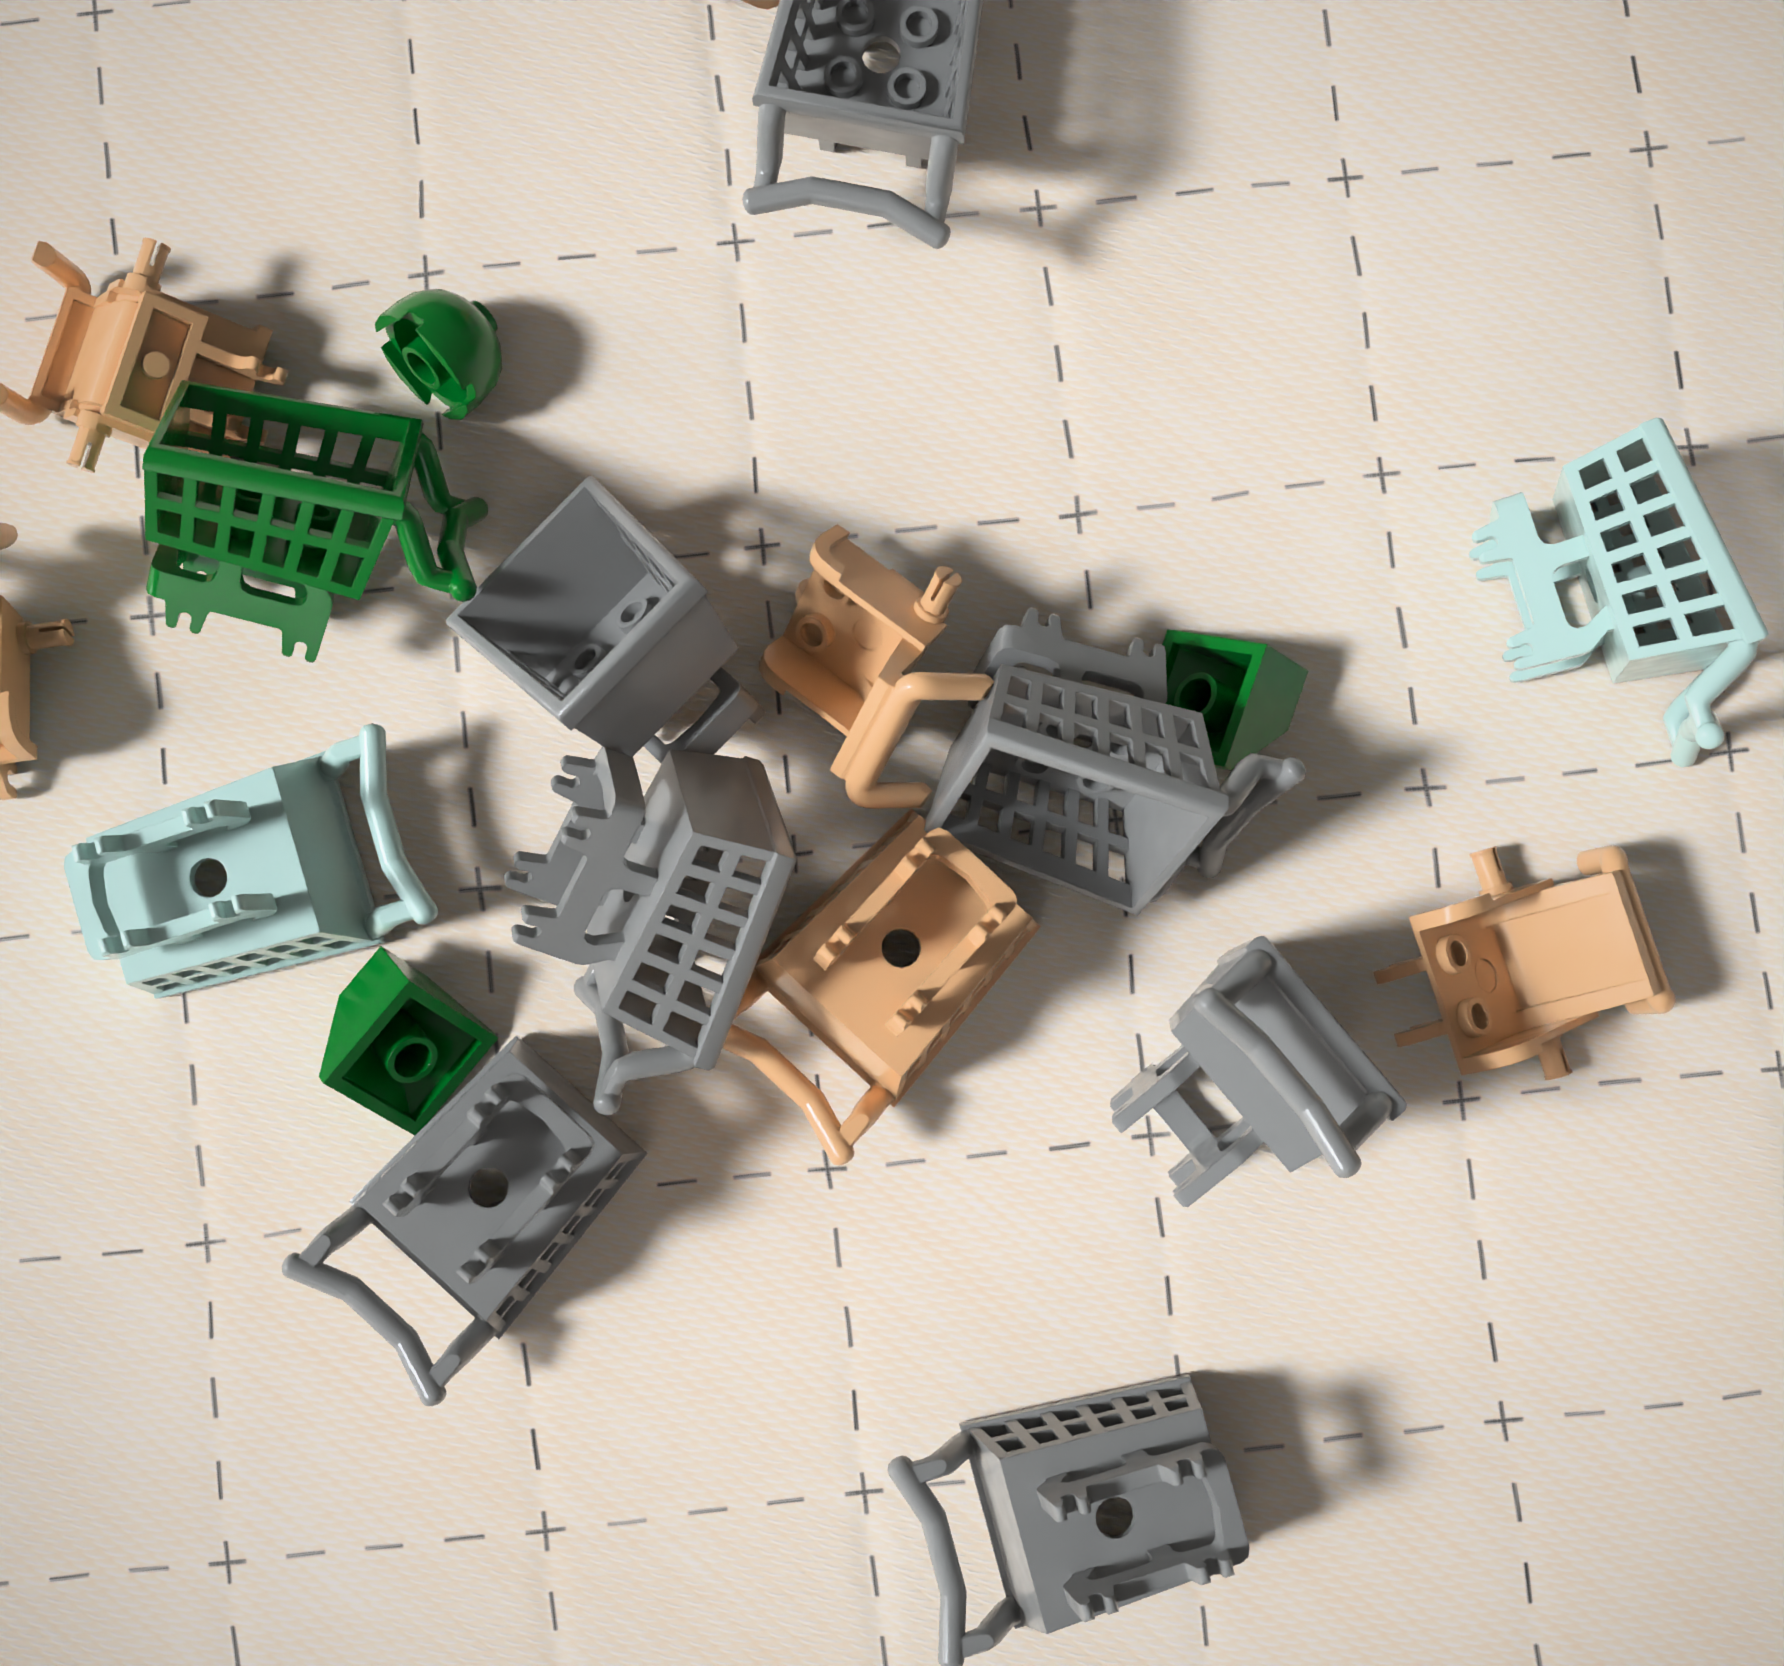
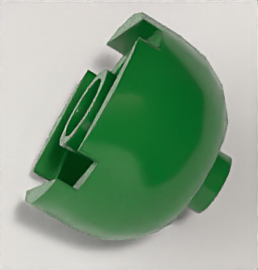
M443 289L416 291L394 303L375 322L376 332L386 328V333L390 340L381 349L396 374L415 396L426 405L430 403L433 393L441 402L450 407L442 414L444 417L451 420L464 419L482 403L496 386L502 371L501 345L496 335L498 327L490 311L478 301L473 300L469 302L466 298Z

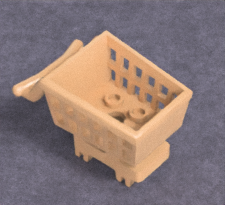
M912 808L759 956L735 1015L736 1018L740 1013L749 1009L767 991L870 1085V1088L854 1106L849 1117L841 1125L824 1093L765 1038L732 1024L723 1045V1049L751 1061L803 1110L826 1154L834 1165H844L852 1160L855 1154L853 1145L876 1123L889 1105L892 1107L896 1106L1041 927L1016 903L1017 898L1014 891L951 833L939 827L926 833L924 830L926 820ZM898 929L907 930L914 934L920 945V953L916 962L903 968L895 967L888 963L881 949L885 936L891 931Z

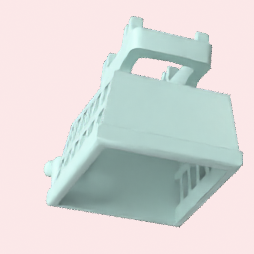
M1656 417L1641 423L1637 428L1562 467L1552 501L1565 541L1556 544L1543 543L1538 537L1524 493L1520 492L1492 502L1490 523L1474 531L1472 534L1473 543H1485L1473 548L1469 552V558L1473 561L1479 560V563L1482 565L1492 564L1476 572V579L1482 582L1506 578L1509 581L1524 627V631L1507 640L1506 646L1509 650L1505 651L1502 655L1504 662L1515 661L1514 669L1516 671L1512 672L1509 676V680L1512 683L1524 682L1578 668L1588 660L1598 646L1601 647L1613 684L1703 670L1673 700L1663 715V721L1672 746L1671 760L1676 766L1684 768L1694 764L1701 747L1704 749H1714L1723 742L1724 731L1715 712L1711 710L1710 704L1747 669L1756 657L1758 644L1769 634L1666 423L1662 418ZM1659 474L1668 492L1667 494H1661L1654 475ZM1617 493L1620 503L1610 506L1607 496ZM1591 503L1594 504L1597 512L1593 513ZM1675 506L1684 526L1676 527L1668 508ZM1630 524L1633 533L1622 537L1619 527ZM1691 539L1700 560L1692 562L1683 541ZM1643 555L1646 564L1634 568L1631 559ZM1618 564L1620 572L1614 574L1612 566ZM1708 573L1717 594H1707L1699 577L1700 574ZM1578 577L1592 619L1586 626L1579 628L1572 627L1567 622L1555 587L1557 583ZM1671 583L1674 584V586H1675V588H1676L1677 591L1674 592V589H1673ZM1657 588L1659 596L1647 599L1644 591ZM1725 608L1734 629L1724 631L1715 609ZM1685 616L1689 617L1691 621L1690 624H1688ZM1670 620L1671 628L1658 629L1656 623ZM1642 627L1644 633L1635 635L1634 628Z
M374 723L364 725L360 729L358 736L336 742L321 753L296 762L270 767L85 838L86 843L72 845V851L64 859V870L88 953L93 960L119 959L126 984L153 994L155 999L386 943L384 935L389 933L395 926L413 919L418 924H428L438 914V907L406 859L387 794L386 731L381 725ZM359 758L360 796L382 871L401 899L376 908L338 778L346 771L351 761ZM207 859L218 860L223 864L227 872L225 888L214 897L203 895L195 884L196 870Z

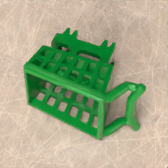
M182 380L143 455L145 540L159 544L150 565L146 590L149 595L165 601L166 625L170 628L176 627L181 613H188L191 616L190 631L198 634L203 627L207 615L210 612L280 629L282 631V654L286 657L292 656L296 643L303 642L307 646L305 660L313 663L318 656L333 607L335 594L360 600L392 525L396 528L408 568L418 584L450 593L454 599L460 602L470 601L477 593V586L464 548L467 529L486 518L488 515V505L485 500L479 497L465 500L450 495L432 440L422 432L424 425L422 419ZM190 408L214 412L211 435L189 431ZM227 414L251 418L247 443L225 438ZM264 420L288 424L282 450L260 445ZM301 426L325 430L318 457L296 453ZM338 432L362 436L353 464L331 460ZM376 438L400 442L389 471L366 467ZM188 448L208 451L209 454L188 450ZM223 455L243 458L244 461L223 457ZM257 461L277 465L278 468L257 464ZM414 467L424 498L435 512L443 514L437 546V556L442 568L436 565L418 510L407 501ZM291 469L312 472L313 475L291 471ZM326 475L346 479L347 482L326 478ZM360 482H362V483H367V484H371V485H376V486H381L382 488L379 489V488H374V487H369V486L360 485ZM199 571H203V572H205L207 575L200 574V573H198V572H199ZM243 575L292 587L295 590V598L252 587L245 583Z

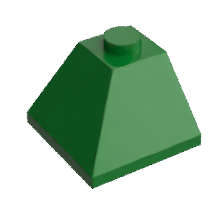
M1167 629L1162 643L1166 651L1167 702L1165 704L1203 714L1215 768L1232 771L1235 765L1250 753H1258L1289 730L1309 672L1308 670L1267 644Z
M380 946L338 997L319 1078L323 1084L415 1136L452 1095L498 1040V1037L428 976Z

